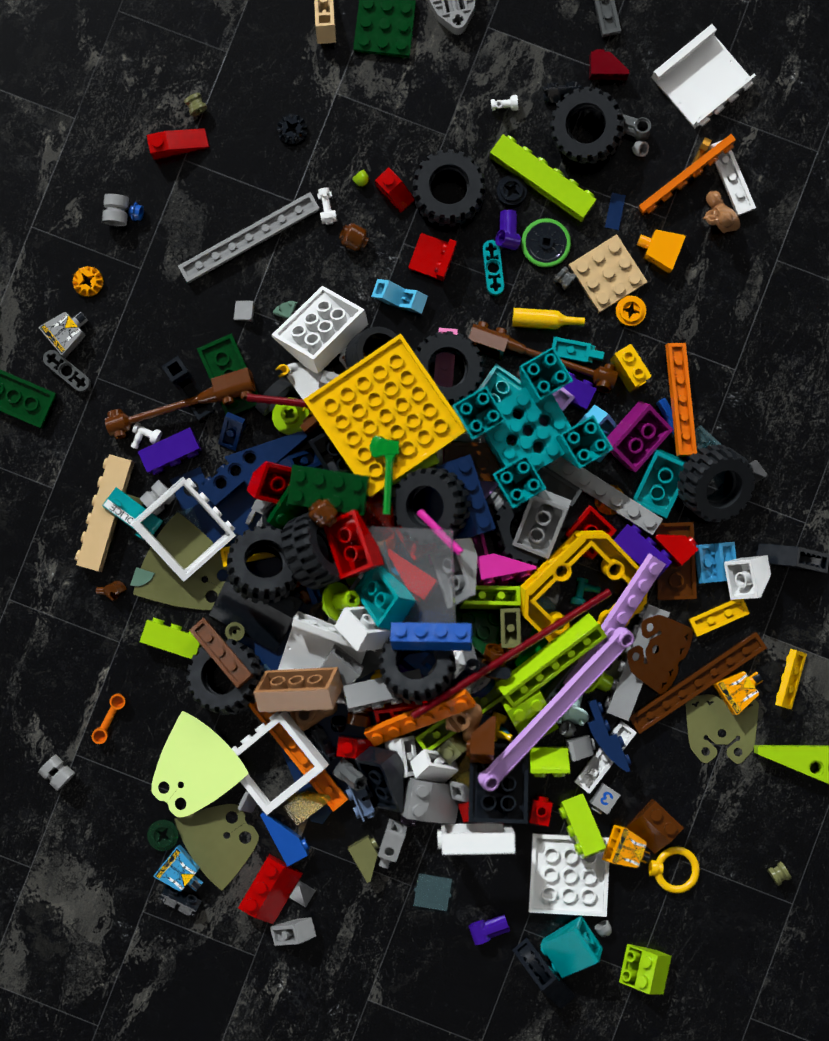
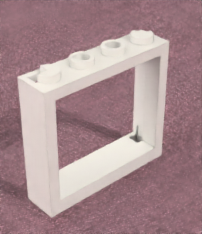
M184 477L179 479L131 522L132 527L183 582L236 536L233 532L235 530L234 526L229 521L224 522L220 518L223 514L216 507L211 508L208 504L210 500L203 492L199 494L194 489L197 487L190 478L186 480ZM182 486L190 492L226 532L186 569L174 559L141 523Z
M278 711L269 717L271 722L267 725L262 723L255 729L256 734L251 737L249 734L240 741L243 745L239 748L236 746L232 748L236 755L239 756L280 722L314 765L311 770L271 802L249 774L240 781L266 815L329 765L286 711L280 714Z
M491 823L441 824V829H437L438 849H442V855L515 853V833L511 825Z

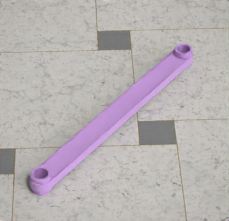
M623 627L617 628L606 643L491 765L479 774V784L485 790H495L500 781L627 647L633 644L634 636L632 632Z

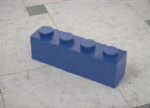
M391 622L390 643L392 650L472 651L473 631L471 623Z

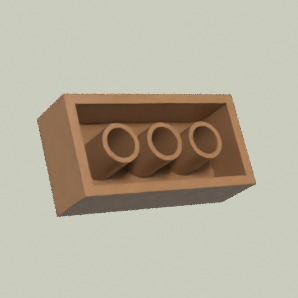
M338 667L268 670L262 675L253 693L259 712L326 711L334 708L343 689V684Z

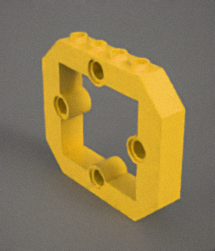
M603 530L575 531L520 586V613L538 632L564 615L557 611L548 614L536 601L557 580L561 582L568 580L572 574L571 566L590 547L604 559L601 562V571L612 580L622 578L629 584L639 569V566ZM616 565L615 570L610 572L611 566ZM563 566L562 572L557 574L558 567ZM647 594L631 618L643 610L644 605L647 603ZM614 605L609 610L607 609L600 613L597 621L600 626ZM569 623L546 636L545 639L550 643L569 628Z

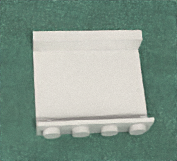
M713 24L657 68L651 77L694 128L699 125L703 127L709 122V117L713 113L719 114L725 108L724 104L728 101L732 103L736 100L741 90H748L754 84L752 81L756 76L755 74L749 76L714 34L717 29Z
M297 611L278 670L320 668L335 644L360 664H362L366 651H356L353 649L351 644L335 628V624ZM342 689L336 703L347 705L344 690Z

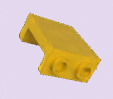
M632 344L615 353L610 359L611 364L619 372L618 375L629 393L645 384L646 380L651 377L650 372Z

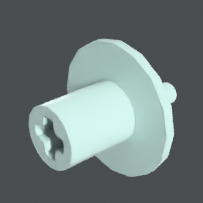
M582 696L556 723L562 724V721H570L573 724L584 726V723L589 719V715L584 709L580 708Z

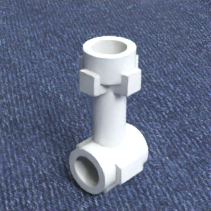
M321 188L318 190L319 194L317 195L318 199H322L324 212L320 213L322 224H334L333 222H337L335 210L331 211L329 200L332 197V192L329 188Z

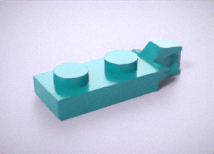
M559 337L553 338L552 347H554L561 359L582 363H592L593 360L603 361L604 352L595 350L596 346L591 345V343Z

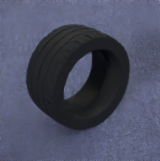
M380 326L365 329L357 334L347 345L345 352L346 367L349 369L364 359L363 345L365 341H372L383 346L398 335L392 330Z

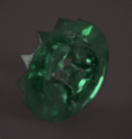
M165 819L154 822L147 833L149 844L159 851L171 849L177 843L179 837L177 827L173 822ZM168 829L166 835L169 839L164 838L159 842L160 834L158 831L163 832Z

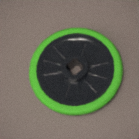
M544 218L532 222L525 229L522 235L521 246L525 257L534 265L553 267L560 264L569 254L571 239L569 232L560 222ZM543 240L550 241L549 246L543 245Z

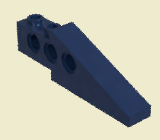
M302 430L227 455L224 458L229 464L220 466L216 470L217 474L211 478L209 476L201 483L203 486L200 489L218 507L243 484L247 483L249 485L253 472L265 461L279 463L308 439V436ZM249 454L256 456V460L252 464L246 462V457ZM239 466L241 468L240 475L233 476L232 469ZM220 479H225L227 482L226 487L223 489H219L217 486Z

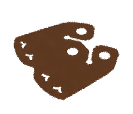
M655 615L646 618L641 623L642 635L645 638H649L657 634L658 631H661V635L650 640L645 650L647 664H644L643 648L639 645L628 651L627 660L631 672L661 695L668 690L678 674V663L686 657L690 649L693 630L668 617ZM652 623L653 630L649 632L647 631V625ZM655 645H658L659 651L654 654L652 649ZM637 652L639 659L634 661L632 656Z

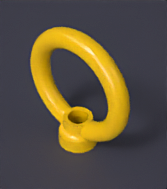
M675 846L662 851L656 860H650L648 872L649 876H655L656 881L664 890L670 893H683L690 890L696 884L700 868L697 858L690 850ZM674 854L685 856L692 866L689 880L679 886L669 884L662 875L664 869L663 862Z

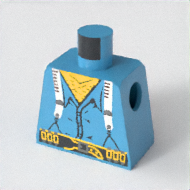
M180 844L154 875L156 879L180 892L186 885L197 891L203 883L195 876L200 867Z

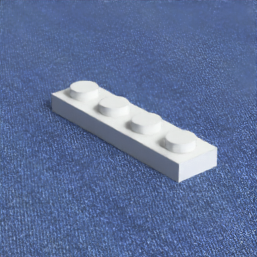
M721 141L711 144L709 146V150H711ZM732 150L727 154L721 153L715 165L734 211L740 216L755 210L756 206Z
M620 720L610 734L616 733L617 736H621L626 747L637 732ZM599 748L574 782L590 794L614 762Z

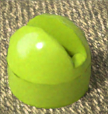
M361 170L352 180L358 186H365L369 181V177L365 170Z

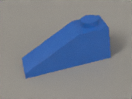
M264 811L260 814L287 867L308 856L310 846L306 839L302 840L299 834L271 814L266 815Z

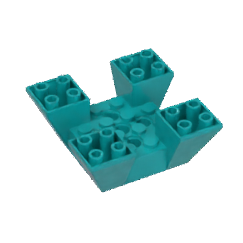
M554 347L519 366L521 390L496 403L487 386L452 405L470 438L473 440L482 435L502 469L492 475L512 509L547 489L537 473V470L562 457L580 469L613 449L594 415L571 427L552 395L573 381ZM514 410H517V411L520 412V414H521V418H520V419H516V418L513 416V411H514ZM540 417L547 420L546 426L540 424ZM523 427L530 429V436H526L523 433ZM507 436L514 439L513 446L507 444ZM534 443L540 446V453H536L533 450Z

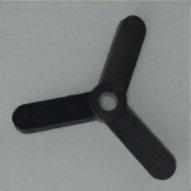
M473 643L472 651H462L465 669L454 679V682L450 683L451 687L487 665L477 660ZM499 666L485 676L509 679L512 671L509 668Z

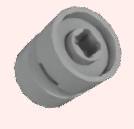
M105 194L103 204L106 210L102 214V223L112 226H126L128 214L125 211L129 206V198L119 194Z
M160 480L151 487V492L146 491L139 498L147 508L169 489ZM173 494L153 513L158 516L165 509L164 505H169L176 496Z
M56 754L38 771L45 780H50V785L56 791H59L75 775V772L69 766H63V761ZM57 769L58 772L54 775L53 771Z

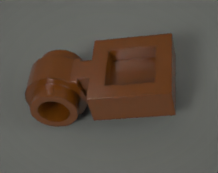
M314 415L307 416L303 420V424L300 425L301 429L309 435L311 433L315 435L323 430Z

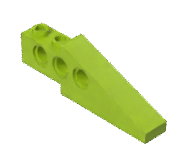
M754 745V753L829 784V745ZM816 762L818 769L812 773L810 766Z

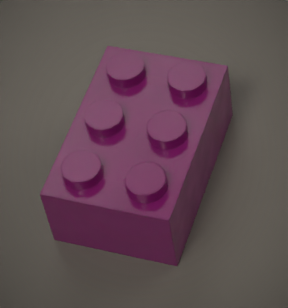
M639 401L608 435L607 439L613 447L609 452L625 468L637 472L674 429L650 404Z

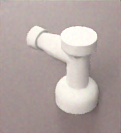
M512 95L510 100L495 101V99H491L492 111L511 107L513 111H517V95Z
M135 423L132 432L136 435L131 447L138 449L143 436L150 438V443L152 444L159 442L162 431L157 429L151 431L141 426V423Z

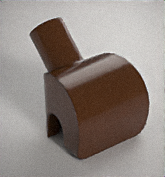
M114 581L105 587H97L96 594L106 595L111 601H115L120 597L119 594L126 590V586L121 581Z

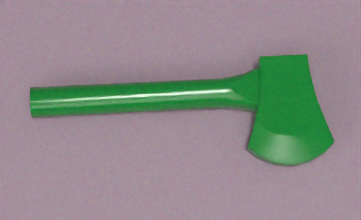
M375 435L370 443V452L374 458L385 456L383 514L391 515L393 464L395 456L399 455L400 442Z

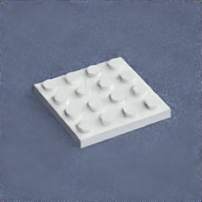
M532 833L528 911L530 913L607 917L609 862L602 860L604 851L582 859L581 855L578 856L575 851L574 845L576 843L573 837L570 838L569 835ZM602 837L605 846H607L609 837Z

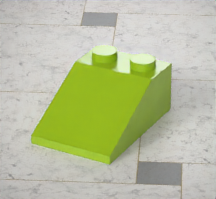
M539 689L514 708L506 698L500 701L518 734L547 705ZM555 723L544 736L557 730L559 728L557 723Z

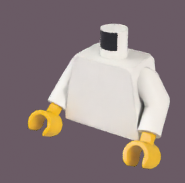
M300 362L288 365L281 364L275 369L283 371L279 378L287 375L286 377L293 384V387L302 399H305L319 389V381L324 370L334 372L328 364L317 374Z

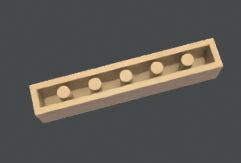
M110 454L108 458H105L103 463V469L105 470L103 477L100 476L97 487H99L98 493L92 499V506L94 507L92 513H89L87 516L86 524H88V527L81 536L83 544L81 550H78L76 553V565L102 572L118 520L117 516L102 505L115 487L126 493L135 462Z

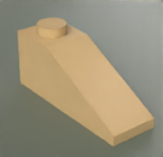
M314 0L317 44L336 43L334 0Z

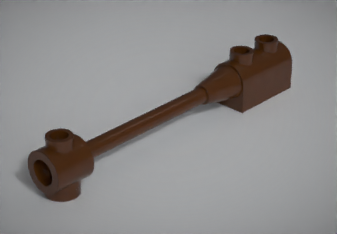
M483 321L478 322L477 325L473 324L469 339L473 341L472 345L479 348V353L502 360L504 353L527 355L533 358L542 353L527 348L522 343L506 335L507 331L504 328L498 327L496 331L488 329L489 325ZM561 359L566 369L593 377L597 391L610 393L613 390L619 373L615 371L614 365L605 364L604 367L600 366L593 370Z
M248 368L211 378L213 387L197 394V396L130 417L123 413L121 409L111 410L107 413L108 418H105L106 429L110 436H114L115 439H121L126 437L125 432L130 431L131 424L191 405L223 402V405L226 406L233 404L234 398L240 396L242 400H247V394L256 392L253 374Z

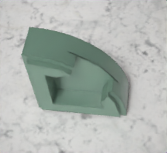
M295 301L284 302L274 309L273 314L288 319L294 314L298 303Z
M136 567L130 585L142 586L153 578L154 573Z

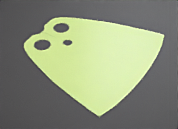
M182 711L160 755L152 780V793L158 800L165 801L169 806V810L176 817H185L217 800L249 773L240 758L219 735L199 719ZM163 781L167 782L170 787L166 794L160 793L158 785ZM179 782L184 783L183 788L178 787ZM176 799H185L186 807L183 810L176 808Z

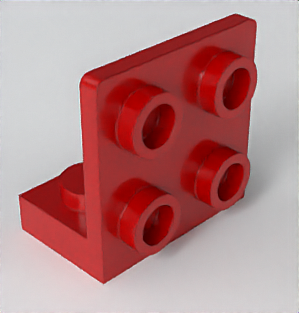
M421 233L411 258L409 269L444 282L457 246V241L450 239L449 242Z

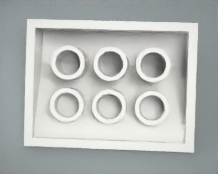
M322 286L272 334V337L302 365L319 374L368 325V321L363 308Z

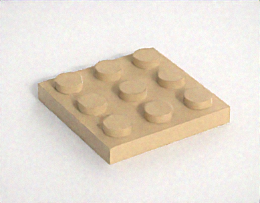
M617 234L568 265L572 273L577 275L576 279L598 313L647 283L646 278Z

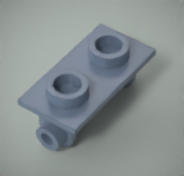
M348 785L349 789L346 790L349 800H354L356 804L353 810L357 819L361 817L364 822L363 817L371 818L375 816V809L370 799L362 801L363 797L368 796L366 789L364 788L357 792Z

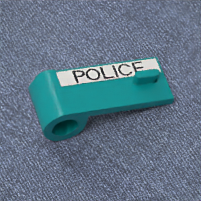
M115 487L102 505L130 527H132L131 522L145 510L143 506L117 487ZM151 513L141 523L153 535L163 523V520ZM136 531L135 535H137V536H138L139 538H141L142 540H145V539Z

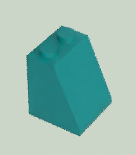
M582 916L546 936L540 944L542 953L545 957H549L553 970L557 974L559 973L562 978L598 963L603 947Z

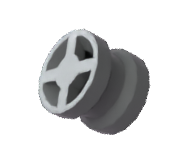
M565 266L553 281L560 283L562 289L566 290L577 275L571 274Z

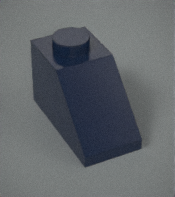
M312 448L287 456L277 463L288 467L301 465L317 468L322 465Z

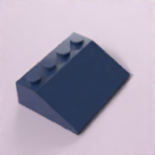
M471 455L434 467L447 469L449 473L453 472L458 476L456 480H462L465 484L463 489L469 492L467 501H471V507H468L467 511L470 512V516L464 520L467 524L464 528L459 529L460 533L451 538L453 540L473 538L494 531L496 528ZM427 487L421 494V499L426 513L437 523L444 511L443 499L437 490ZM444 541L437 542L438 549L446 545Z

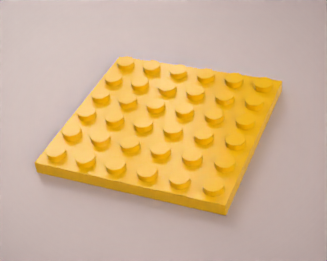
M399 334L303 399L354 474L370 476L369 497L382 490L385 482V456L374 458L370 452V443L375 435L400 442L399 455L395 456L393 464V482L467 432L459 417L402 334Z

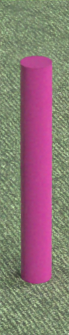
M423 509L417 512V515L458 556L464 551Z

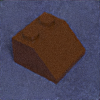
M496 716L490 717L471 734V740H467L466 757H470V763L491 764L494 761Z
M651 799L626 826L631 832L645 840L646 846L654 854L671 843L684 829L654 799Z

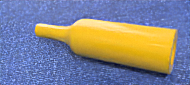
M513 308L512 327L558 329L564 325H584L585 318L565 316L557 310Z

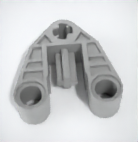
M425 0L436 20L456 35H460L466 30L474 15L475 0H462V10L460 9L459 0H447L450 12L446 11L444 0ZM455 21H459L461 25H456Z

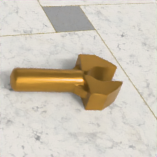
M704 138L692 164L706 153L712 140Z

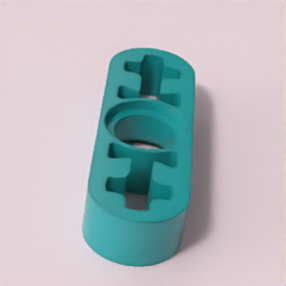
M488 240L484 243L482 249L486 287L490 295L498 296L504 289L500 246L496 245L494 240ZM489 245L496 248L493 252V257H498V259H490V252L486 251ZM489 264H497L499 270L496 273L489 272ZM500 276V278H496V283L501 287L498 288V291H494V288H490V286H493V278L489 279V277Z

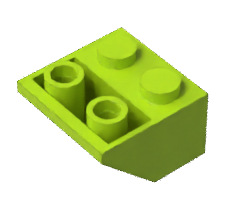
M533 747L529 751V772L534 777H546V773H552L554 777H565V773H570L568 747Z
M627 944L619 982L649 995H663L672 956L658 950Z

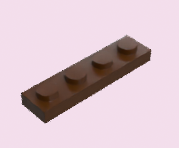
M203 617L189 630L238 689L254 676L206 618Z

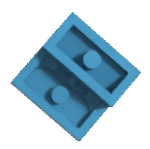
M735 542L696 545L699 549L695 553L698 584L727 581L724 562L736 559Z

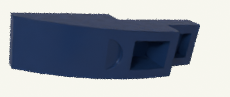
M596 699L587 701L594 719L587 722L592 736L609 759L624 771L629 772V766L632 764L628 754L624 755L622 748L625 747L622 737L617 736L616 733L608 734L611 729L608 721H604L601 713H604L601 702H597Z

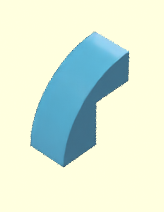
M377 279L371 296L391 306L422 314L428 298L427 295L418 290L405 289L389 280Z

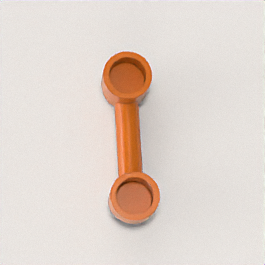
M114 694L110 698L111 707L101 726L92 733L94 743L103 744L107 740V729L117 710L123 708L126 702L122 694Z

